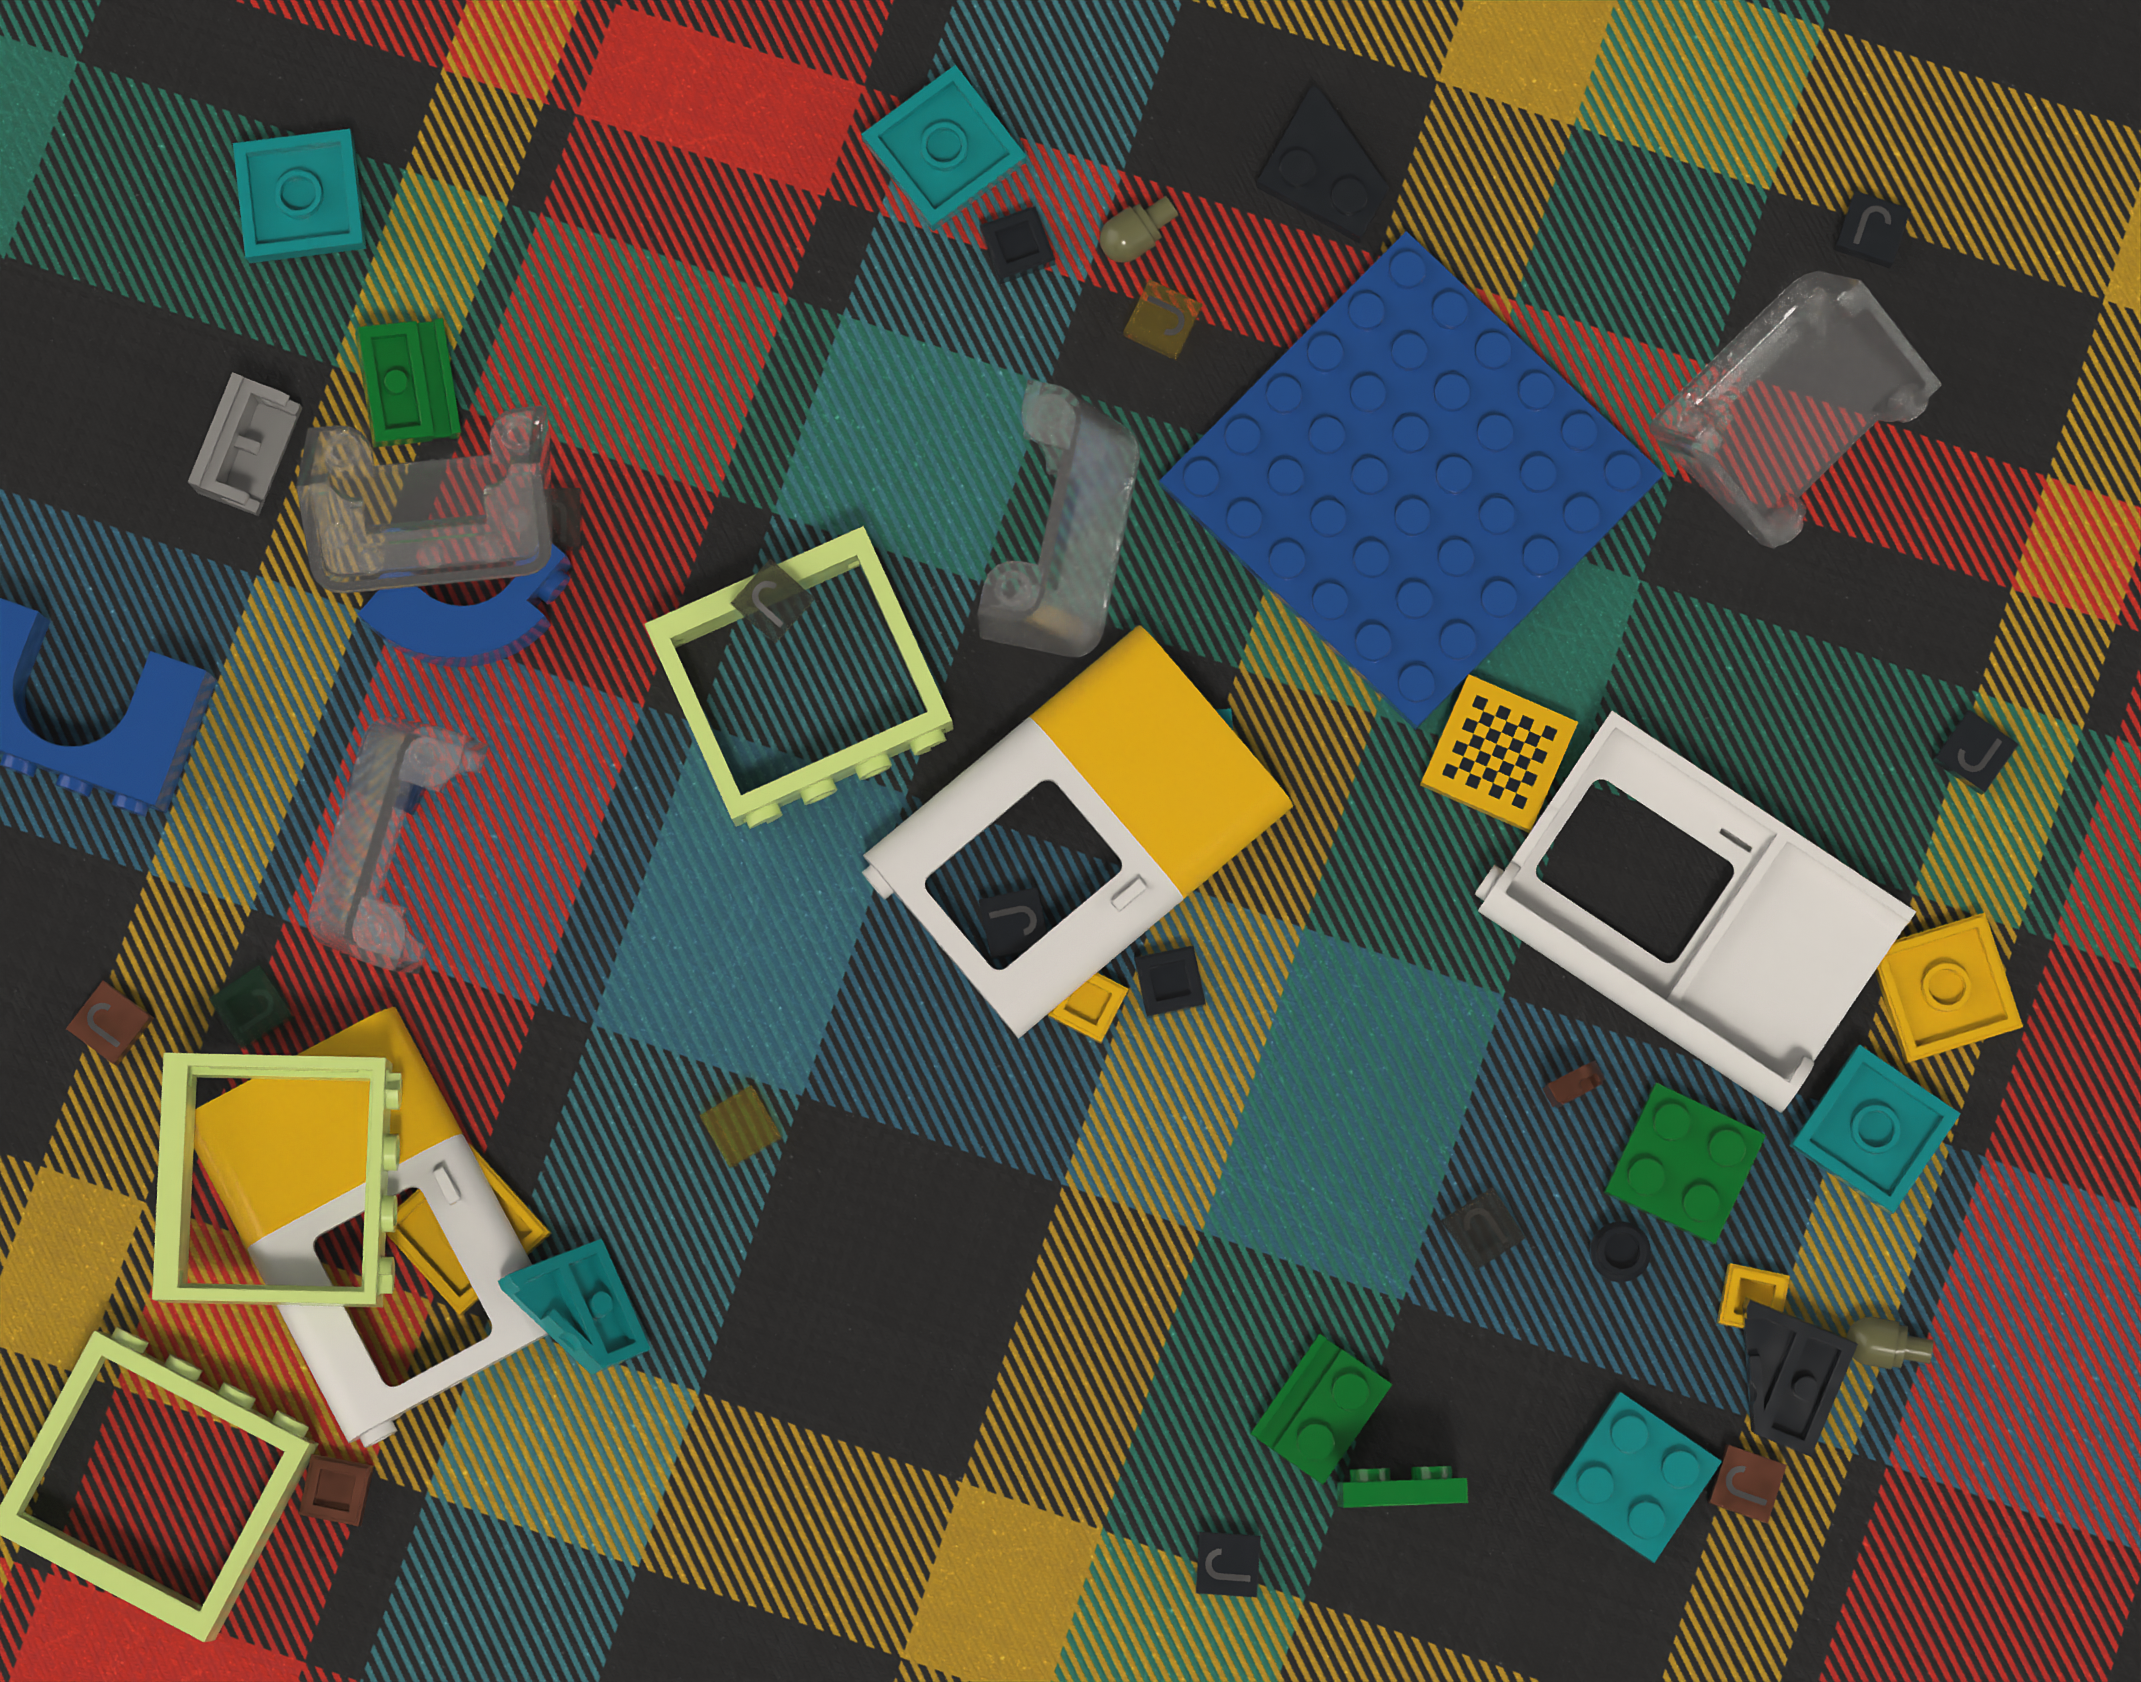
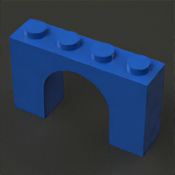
M0 598V755H2L0 766L33 778L37 768L59 775L56 786L85 797H90L93 788L113 794L115 796L111 805L142 817H146L149 808L167 813L217 680L206 670L150 651L128 710L116 728L105 737L82 746L52 744L43 740L32 726L25 702L27 682L51 621L36 610Z

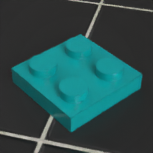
M956 65L861 134L862 141L932 231L938 229L1027 162L1026 154Z
M351 129L233 143L245 258L249 263L366 249L355 142Z
M1858 1045L1789 1146L1891 1215L1894 1214L1961 1113L1863 1046Z
M1618 1392L1551 1491V1494L1650 1562L1655 1563L1722 1461L1623 1393Z

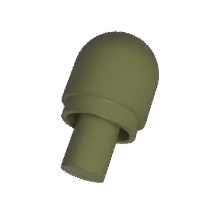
M1166 196L1145 210L1140 204L1133 208L1129 206L1107 221L1100 233L1101 248L1104 254L1115 262H1131L1156 246L1155 242L1162 238L1158 229L1179 215Z
M1865 1317L1857 1320L1850 1327L1846 1337L1858 1344L1853 1358L1864 1365L1891 1370L1892 1367L1901 1368L1903 1359L1930 1364L1934 1340L1908 1336V1326L1899 1325V1321Z

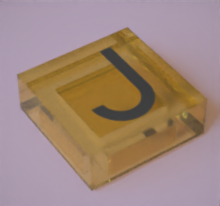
M1149 279L1127 323L1124 336L1177 361L1199 317L1203 304Z

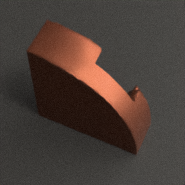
M1592 1061L1547 1084L1542 1090L1551 1106L1559 1108L1602 1085L1605 1077L1596 1061Z

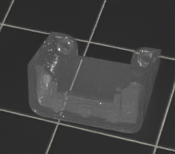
M1816 271L1794 281L1655 416L1650 424L1649 431L1663 449L1761 545L1775 549L1778 545L1786 544L1794 539L1804 526L1802 520L1806 515L1807 507L1799 497L1878 420L1884 422L1899 420L1905 423L1918 417L1929 404L1928 398L1942 384L1861 280Z
M1028 379L1022 404L1023 438L1036 442L1042 448L1046 457V473L1057 475L1038 565L1022 561H1007L997 565L986 578L978 609L980 638L1067 657H1080L1090 653L1099 645L1104 632L1139 467L1140 446L1136 436L1127 427L1070 390L1058 385Z
M546 405L514 408L504 411L495 419L490 432L492 455L375 466L369 440L361 431L355 428L341 425L308 428L296 488L310 569L314 579L323 588L331 592L354 593L519 577L540 571L546 566L551 557L553 538L550 433Z
M385 717L376 720L367 728L361 740L309 910V927L312 935L319 943L365 963L395 972L419 974L427 945L415 940L408 931L405 922L408 908L379 900L406 815V808L414 785L443 794L446 783L455 775L465 772L481 773L489 747L488 744L441 727L397 717Z

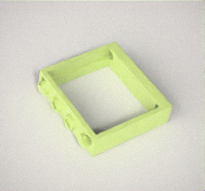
M864 526L644 624L736 827L746 822L749 829L764 822L769 824L783 815L780 807L802 798L805 805L820 801L837 791L835 782L857 773L859 780H865L878 775L892 766L889 758L909 749H912L915 756L929 752L931 747L947 741L944 733L954 729L950 714ZM861 565L927 712L741 795L675 648L759 611L760 609L753 602L752 593L754 588L761 582L771 581L777 584L774 589L765 587L759 591V601L765 607H768Z
M164 1053L152 1300L162 1303L383 1307V1294H392L395 1283L394 1257H385L386 1232L396 1231L398 1210L397 1196L387 1195L388 1171H398L400 1159L399 1134H390L391 1109L400 1110L402 1102L401 1073H392L393 1063L387 1058ZM197 1077L370 1081L362 1287L187 1283Z
M116 1327L112 1335L107 1332L94 1331L0 1505V1535L202 1642L214 1641L307 1468L311 1454H314L319 1444L305 1437L309 1427L297 1421L296 1418L277 1410L273 1419L252 1409L251 1407L256 1398L225 1382L217 1391L198 1381L202 1370L191 1363L171 1354L164 1363L145 1353L144 1351L149 1342L119 1327ZM106 1358L285 1451L203 1606L24 1512Z

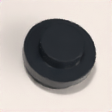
M1617 1221L1603 1226L1594 1235L1590 1244V1259L1593 1267L1602 1277L1613 1282H1628L1639 1277L1646 1270L1650 1262L1651 1246L1646 1234L1639 1227L1629 1222Z

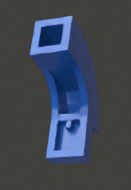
M547 540L502 592L490 600L469 606L450 605L433 599L396 569L357 615L370 629L391 646L420 661L447 667L486 665L518 653L548 630L551 624L546 616L536 607L542 600L546 604H550L561 594L570 581V576L566 572L572 565L566 554Z

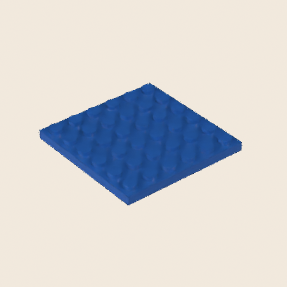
M1406 231L1159 480V486L1416 730L1467 678L1468 674H1471L1658 483L1664 473Z

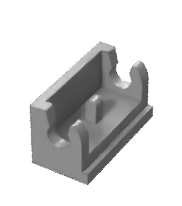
M232 372L188 483L200 495L259 516L303 407L289 400L290 396L281 391Z

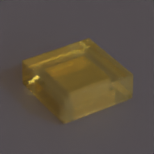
M752 1085L699 1115L730 1169L783 1139Z

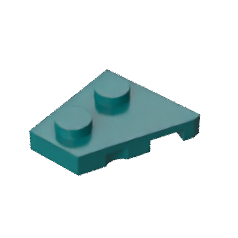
M602 1238L510 1273L498 1280L501 1290L591 1375L638 1357L651 1349Z

